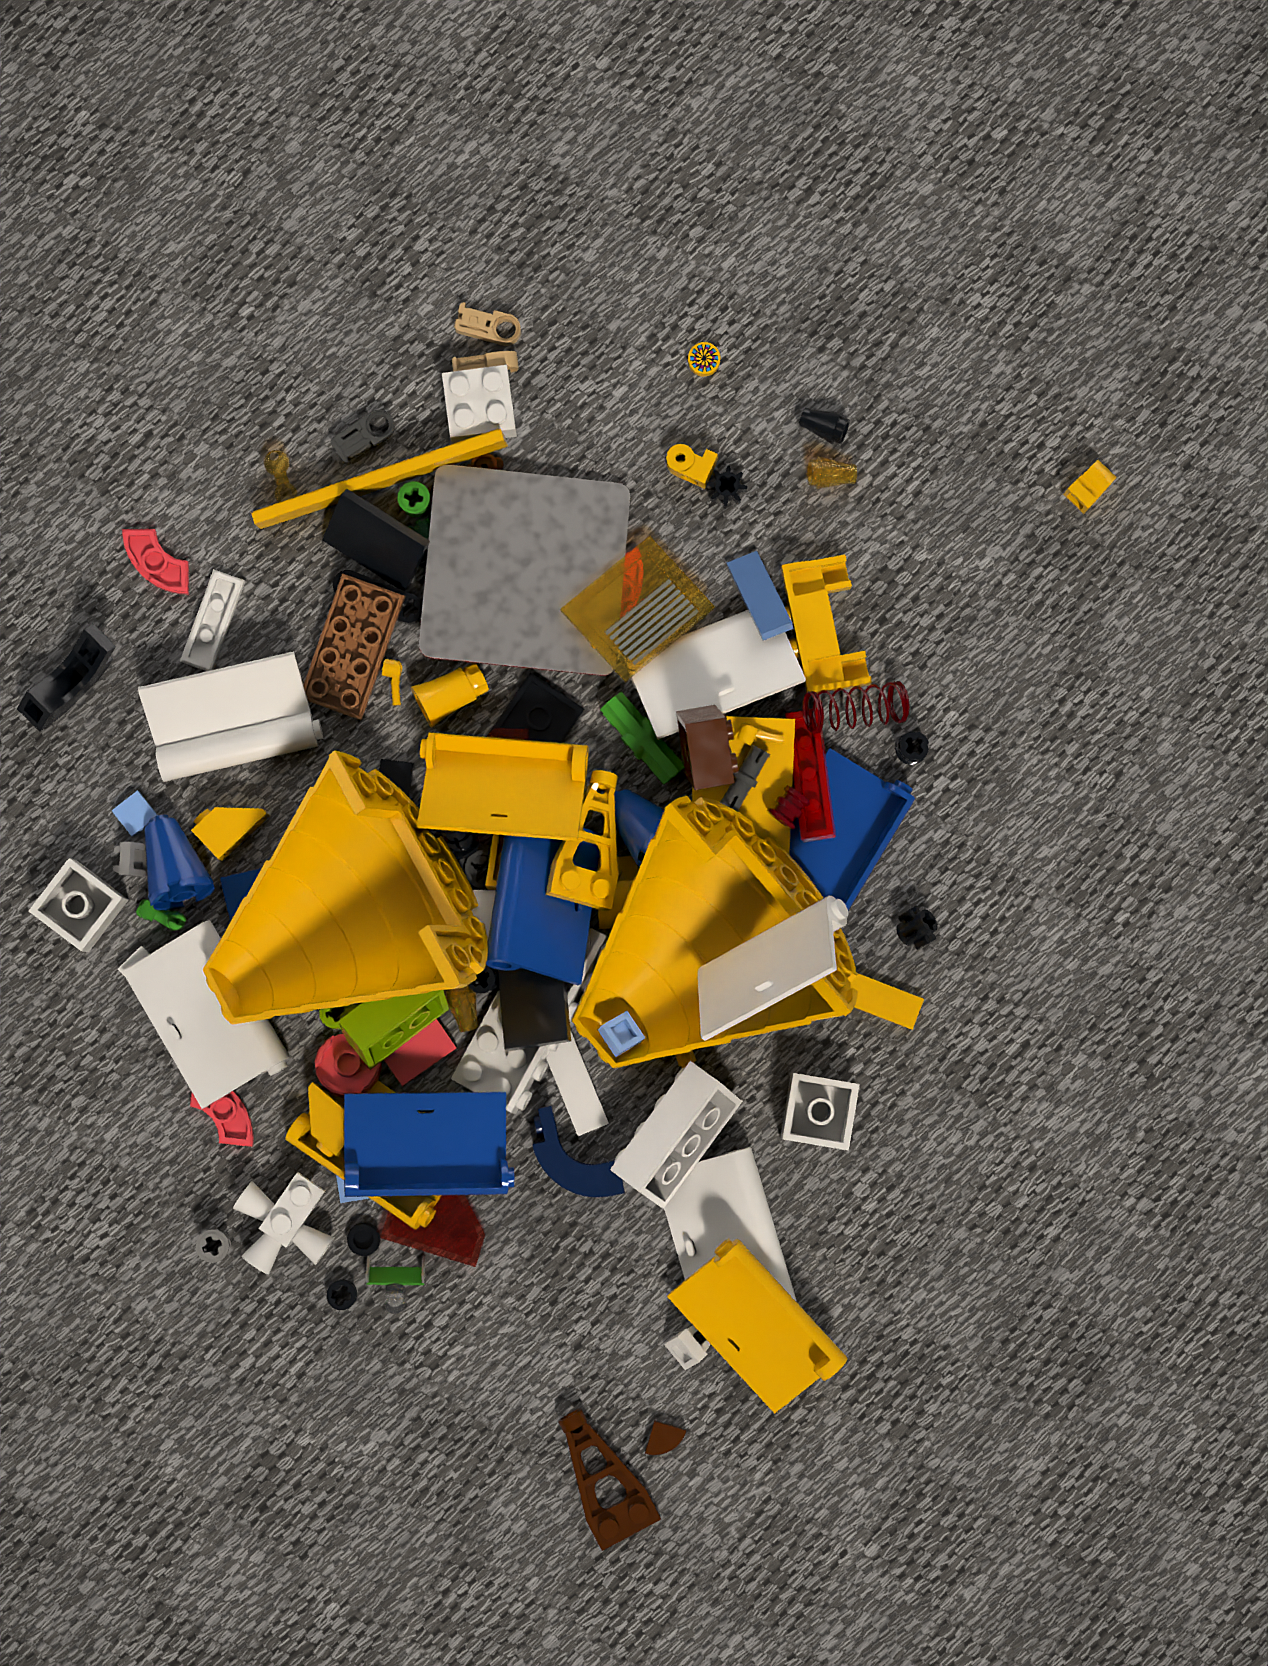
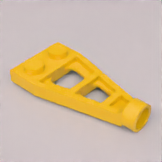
M603 770L592 771L590 784L584 793L578 841L562 840L552 861L546 895L603 911L612 910L618 880L614 797L618 779L616 774ZM597 789L605 791L604 794L598 793ZM589 810L603 814V833L601 836L583 830ZM582 841L598 846L600 851V868L598 871L574 865L573 856Z

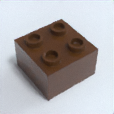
M716 705L676 711L684 772L694 790L735 783L733 773L738 772V762L735 752L732 753L729 745V740L734 739L731 720H727L726 714L721 713Z

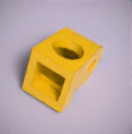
M676 444L667 452V467L673 475L705 489L718 461V454L706 449L703 457L695 454L689 446Z
M1097 460L1083 475L1076 479L1063 495L1085 514L1117 477Z

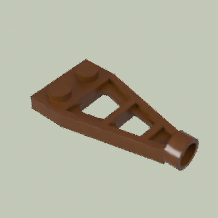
M582 1408L558 1420L567 1437L586 1521L602 1551L661 1520V1516L646 1487L589 1424ZM583 1426V1427H582V1430H581L580 1432H578V1433L572 1432L573 1430L577 1429L578 1427ZM590 1446L597 1447L607 1461L606 1467L593 1474L587 1473L581 1458V1452ZM608 1475L614 1476L625 1487L627 1495L625 1499L616 1504L603 1508L598 1504L595 1484L598 1480Z

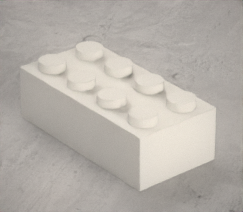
M690 1061L686 1067L677 1073L674 1083L668 1092L657 1100L654 1111L648 1119L637 1127L634 1138L625 1149L618 1153L610 1170L664 1209L743 1101L722 1083Z

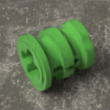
M411 481L405 483L400 488L397 500L399 506L407 515L420 517L428 511L430 507V494L424 484ZM415 493L419 494L422 502H416L415 507H411L407 498H413Z

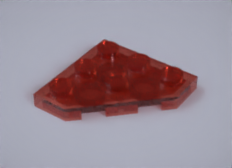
M442 1195L433 1208L436 1213L431 1222L425 1228L420 1226L416 1230L388 1211L380 1238L476 1267L486 1234L465 1195Z

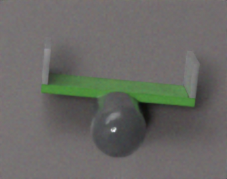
M367 1256L366 1285H387L385 1309L391 1314L400 1313L405 1306L406 1288L404 1285H424L425 1256L422 1258V1267H370V1258Z

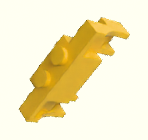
M845 554L781 565L787 597L785 609L794 628L792 629L794 638L789 639V642L806 678V682H804L806 693L808 691H815L818 694L821 690L830 692L838 688L847 690L854 686L863 687L872 683L866 664V651L840 655L828 594L850 590L852 587L851 580L848 578Z

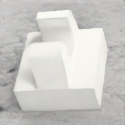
M694 1325L674 1335L664 1344L685 1370L696 1365L708 1355L706 1351L710 1346L707 1340L700 1344L696 1341L693 1335L698 1330Z

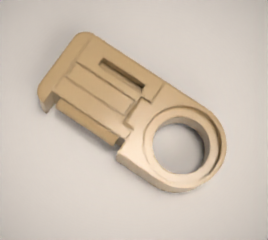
M466 302L460 304L458 319H456L454 324L455 331L458 334L503 346L513 345L520 338V323L513 315L494 310L492 315L491 313L466 308ZM503 322H510L515 326L516 331L512 337L505 339L497 334V327Z
M499 351L486 353L485 355L452 358L453 372L507 365L511 373L519 370L517 352Z

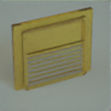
M648 536L563 606L560 611L626 683L715 609V606L653 538Z

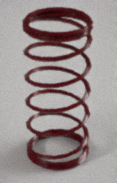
M900 681L887 682L883 685L882 689L876 684L869 685L866 690H863L860 686H854L849 693L843 688L836 689L833 694H830L827 690H821L818 694L815 691H808L803 699L804 722L811 733H821L824 725V709L819 695L827 693L831 698L829 703L830 724L833 730L837 731L840 727V714L834 696L838 691H843L847 695L845 705L847 724L851 729H854L857 716L855 705L850 695L852 691L859 689L863 692V721L867 727H870L873 723V710L867 692L871 687H876L880 691L878 714L882 724L887 725L890 715L896 723H904L908 718L910 710L908 692ZM890 685L888 689V696L886 699L883 690L885 687ZM894 689L899 693L902 702L903 716L901 720L898 718L893 705ZM811 695L814 698L812 711L814 728L809 716V699ZM882 696L886 706V722H884L881 714ZM865 698L870 710L869 724L865 717ZM849 700L853 710V726L851 725L849 720ZM832 703L834 704L837 715L836 728L834 726L832 719ZM816 706H817V711H818V723H816V715H815Z

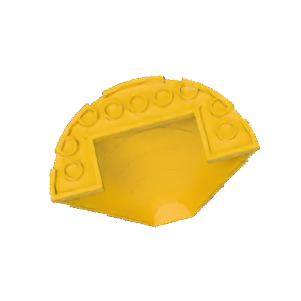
M333 751L329 754V759L314 787L308 789L270 860L265 861L247 896L243 898L224 935L203 968V972L207 977L206 983L210 990L215 993L221 1005L222 1015L232 1025L270 1019L274 1016L307 1013L317 1009L344 1007L354 1003L380 1001L437 990L463 988L477 979L476 974L478 975L485 969L488 956L485 924L473 916L472 910L478 906V902L454 854L441 836L435 838L426 829L417 828L419 808L399 787L377 769L367 773L359 768L361 765L360 759L340 751Z
M683 796L675 799L665 807L656 834L650 840L622 911L616 917L606 946L600 953L590 982L586 986L573 1015L572 1022L575 1024L578 1033L587 1038L596 1048L599 1057L604 1062L609 1063L612 1068H619L655 1058L691 1052L694 1049L730 1043L733 1039L809 1025L812 1021L843 1015L847 1016L852 1012L858 995V991L851 988V982L857 977L855 963L845 935L840 928L833 932L836 971L704 1041L701 1038L697 974L699 967L822 900L823 896L796 861L771 836L761 839L755 834L751 820L715 800L700 797L695 802H691L688 796ZM628 1011L645 1036V1039L638 1045L615 1057L598 1029L601 1025Z

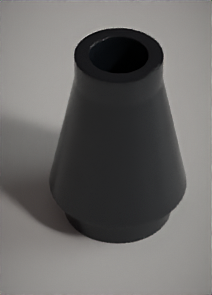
M805 408L800 417L799 426L806 428L830 444H834V442L842 444L849 428L850 419L843 417V413Z

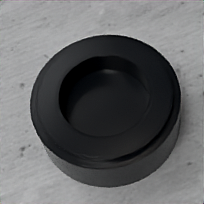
M368 1222L354 1225L347 1235L348 1247L354 1254L359 1256L373 1254L381 1243V1235L378 1228Z

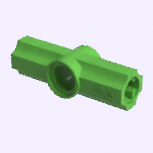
M622 691L600 709L603 716L620 733L623 743L632 749L634 756L638 760L642 759L663 785L684 769L682 761L663 741L664 738L657 739L650 720L639 713Z

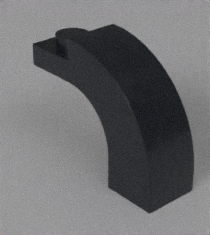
M92 623L83 630L65 660L46 678L26 691L17 710L39 732L65 714L100 679L114 660L111 654L116 646L107 635L102 633Z

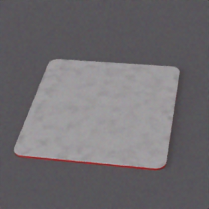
M448 464L440 466L435 472L429 530L430 543L427 551L419 637L420 652L425 657L433 659L600 676L612 673L616 667L618 644L616 645L614 642L618 639V636L613 640L609 637L619 630V626L608 635L605 632L620 620L630 506V492L628 488L621 483Z

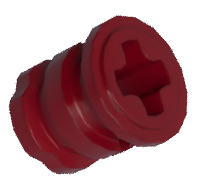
M787 785L784 788L786 793L783 797L778 796L776 799L777 805L775 808H768L767 812L781 824L794 830L793 821L795 818L800 819L803 814L801 810L804 806L808 807L811 802L797 790Z

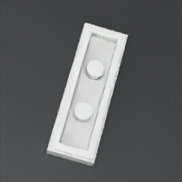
M213 569L180 659L181 663L204 671L214 669L245 580Z
M571 1032V1042L560 1043L555 1052L549 1051L546 1059L576 1133L580 1136L607 1125L609 1122Z

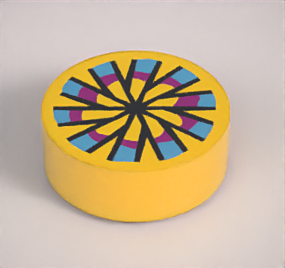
M700 342L694 345L688 354V365L691 371L703 377L715 373L720 365L719 350L708 342Z

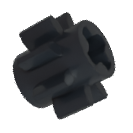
M727 466L726 472L721 474L714 470L713 477L716 481L708 482L706 485L707 489L714 490L710 501L714 502L717 499L723 501L724 509H726L728 502L732 500L739 505L741 499L738 492H747V486L741 485L739 482L743 477V473L740 472L735 475L731 472L730 466ZM721 481H724L726 484L734 483L733 492L730 493L728 490L721 492Z
M914 906L898 916L901 923L897 925L896 931L899 939L905 945L911 946L914 944L916 950L936 939L933 933L937 930L938 924L930 911L926 909L920 911L918 906Z

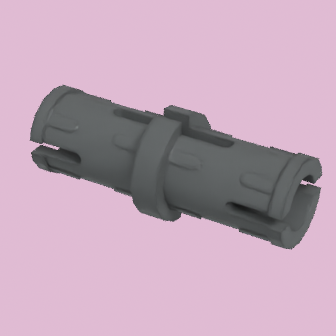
M752 744L738 772L733 773L735 783L730 784L720 803L739 812L751 787H756L758 783L756 778L771 754Z

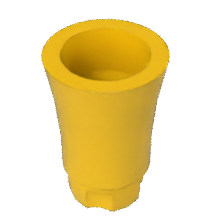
M472 663L463 669L458 668L431 681L411 686L414 698L431 728L456 710L475 701L476 697L489 691L487 682L476 663Z

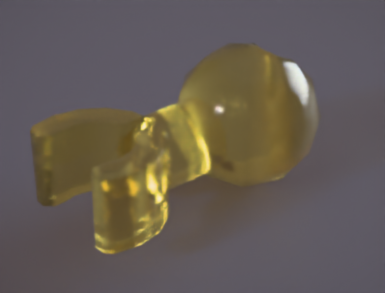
M280 450L268 452L263 463L266 471L274 475L277 485L274 493L277 502L282 501L280 492L283 489V484L292 491L293 497H297L298 491L295 486L289 483L286 473L289 468L287 454ZM273 452L278 453V459L275 461L270 458Z

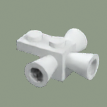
M297 1172L276 1204H274L251 1181L235 1203L233 1209L263 1221L259 1229L264 1234L242 1255V1258L258 1270L269 1275L281 1245L288 1247L293 1242L317 1265L335 1237L306 1226L305 1223L325 1193V1190Z

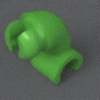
M146 899L141 900L136 911L137 916L151 922L154 919L172 931L183 929L186 922V917L182 913L155 910L149 900Z

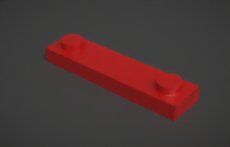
M816 708V723H818V711ZM809 709L810 720L814 728L812 716L813 709ZM803 711L786 713V718L795 719L794 787L795 790L811 802L808 807L804 806L801 810L803 813L799 819L801 840L805 843L836 837L823 731L821 733H811L804 722Z

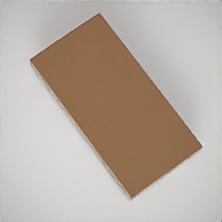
M342 574L304 682V689L309 702L359 720L363 719L406 596Z

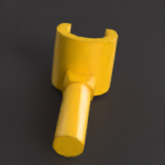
M385 659L382 667V676L392 678V705H401L399 684L402 664L398 660Z
M747 723L741 724L735 734V738L750 746L755 736L762 740L780 744L784 741L783 735L765 732Z

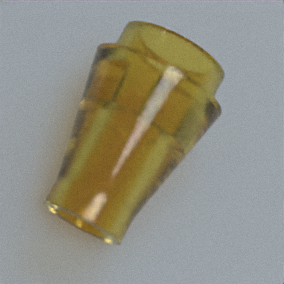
M820 456L817 459L809 460L807 468L809 486H816V489L856 483V464H847Z
M468 985L463 988L445 990L448 1007L458 1025L459 1031L466 1032L478 1028L476 992Z

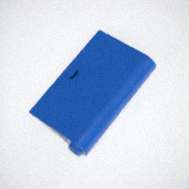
M828 748L825 755L836 837L804 843L801 840L799 819L795 818L793 821L795 828L794 830L790 829L789 855L811 879L823 896V899L827 896L841 899L849 911L916 798L911 795L913 789L899 780H896L894 784L885 782L833 749Z
M583 828V830L586 832L600 836L602 835L601 833ZM504 835L488 938L486 962L488 967L505 971L523 968L571 984H582L592 907L546 895L552 861L562 840ZM582 841L573 856L574 865L597 871L600 853L598 846Z
M506 1092L344 1093L345 1197L507 1194L508 1188L514 1187V1167H508L506 1160Z

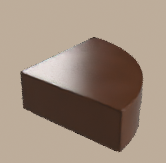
M654 1420L645 1454L660 1455L673 1450L681 1443L687 1430Z

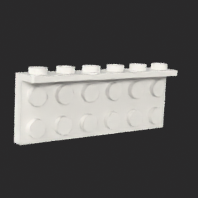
M590 927L582 984L575 985L566 982L570 1022H572L573 1015L578 1006L576 1002L582 991L584 992L589 984L600 953L605 948L609 938ZM498 991L451 1079L474 1092H506V1110L516 1114L518 1109L523 1111L528 1105L532 1093L529 1092L534 1080L540 1081L548 1067V1063L544 1061L549 1051L555 1052L560 1043L513 1051L505 1050L500 991Z

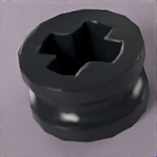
M345 1279L333 1282L327 1290L326 1298L328 1304L336 1310L349 1309L357 1299L355 1285ZM341 1286H346L348 1288L347 1292L351 1293V1299H346L343 1304H339L336 1302L338 1297H333V1291H338Z

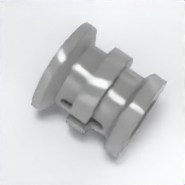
M218 1229L204 1231L196 1241L198 1256L209 1263L221 1261L229 1252L231 1246L230 1237L226 1232ZM210 1236L214 1241L220 1239L222 1246L218 1248L219 1254L215 1250L209 1251L207 1249V1245L211 1242Z

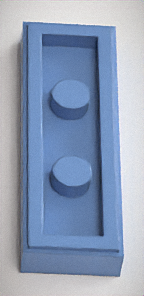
M755 551L727 562L728 570L762 640H767L794 629L792 621L758 552Z

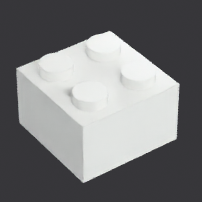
M507 365L442 373L452 444L498 428L501 429L505 438L517 437Z
M69 858L29 909V912L77 949L89 953L128 902V899L80 862Z
M791 1073L780 1138L849 1151L860 1084Z

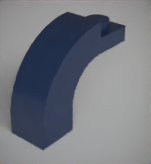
M552 1105L538 1109L539 1115L533 1116L537 1136L544 1135L545 1141L533 1143L532 1146L542 1169L554 1182L570 1192L587 1197H608L625 1193L623 1180L610 1170L615 1160L586 1164L573 1159L566 1153L560 1143Z

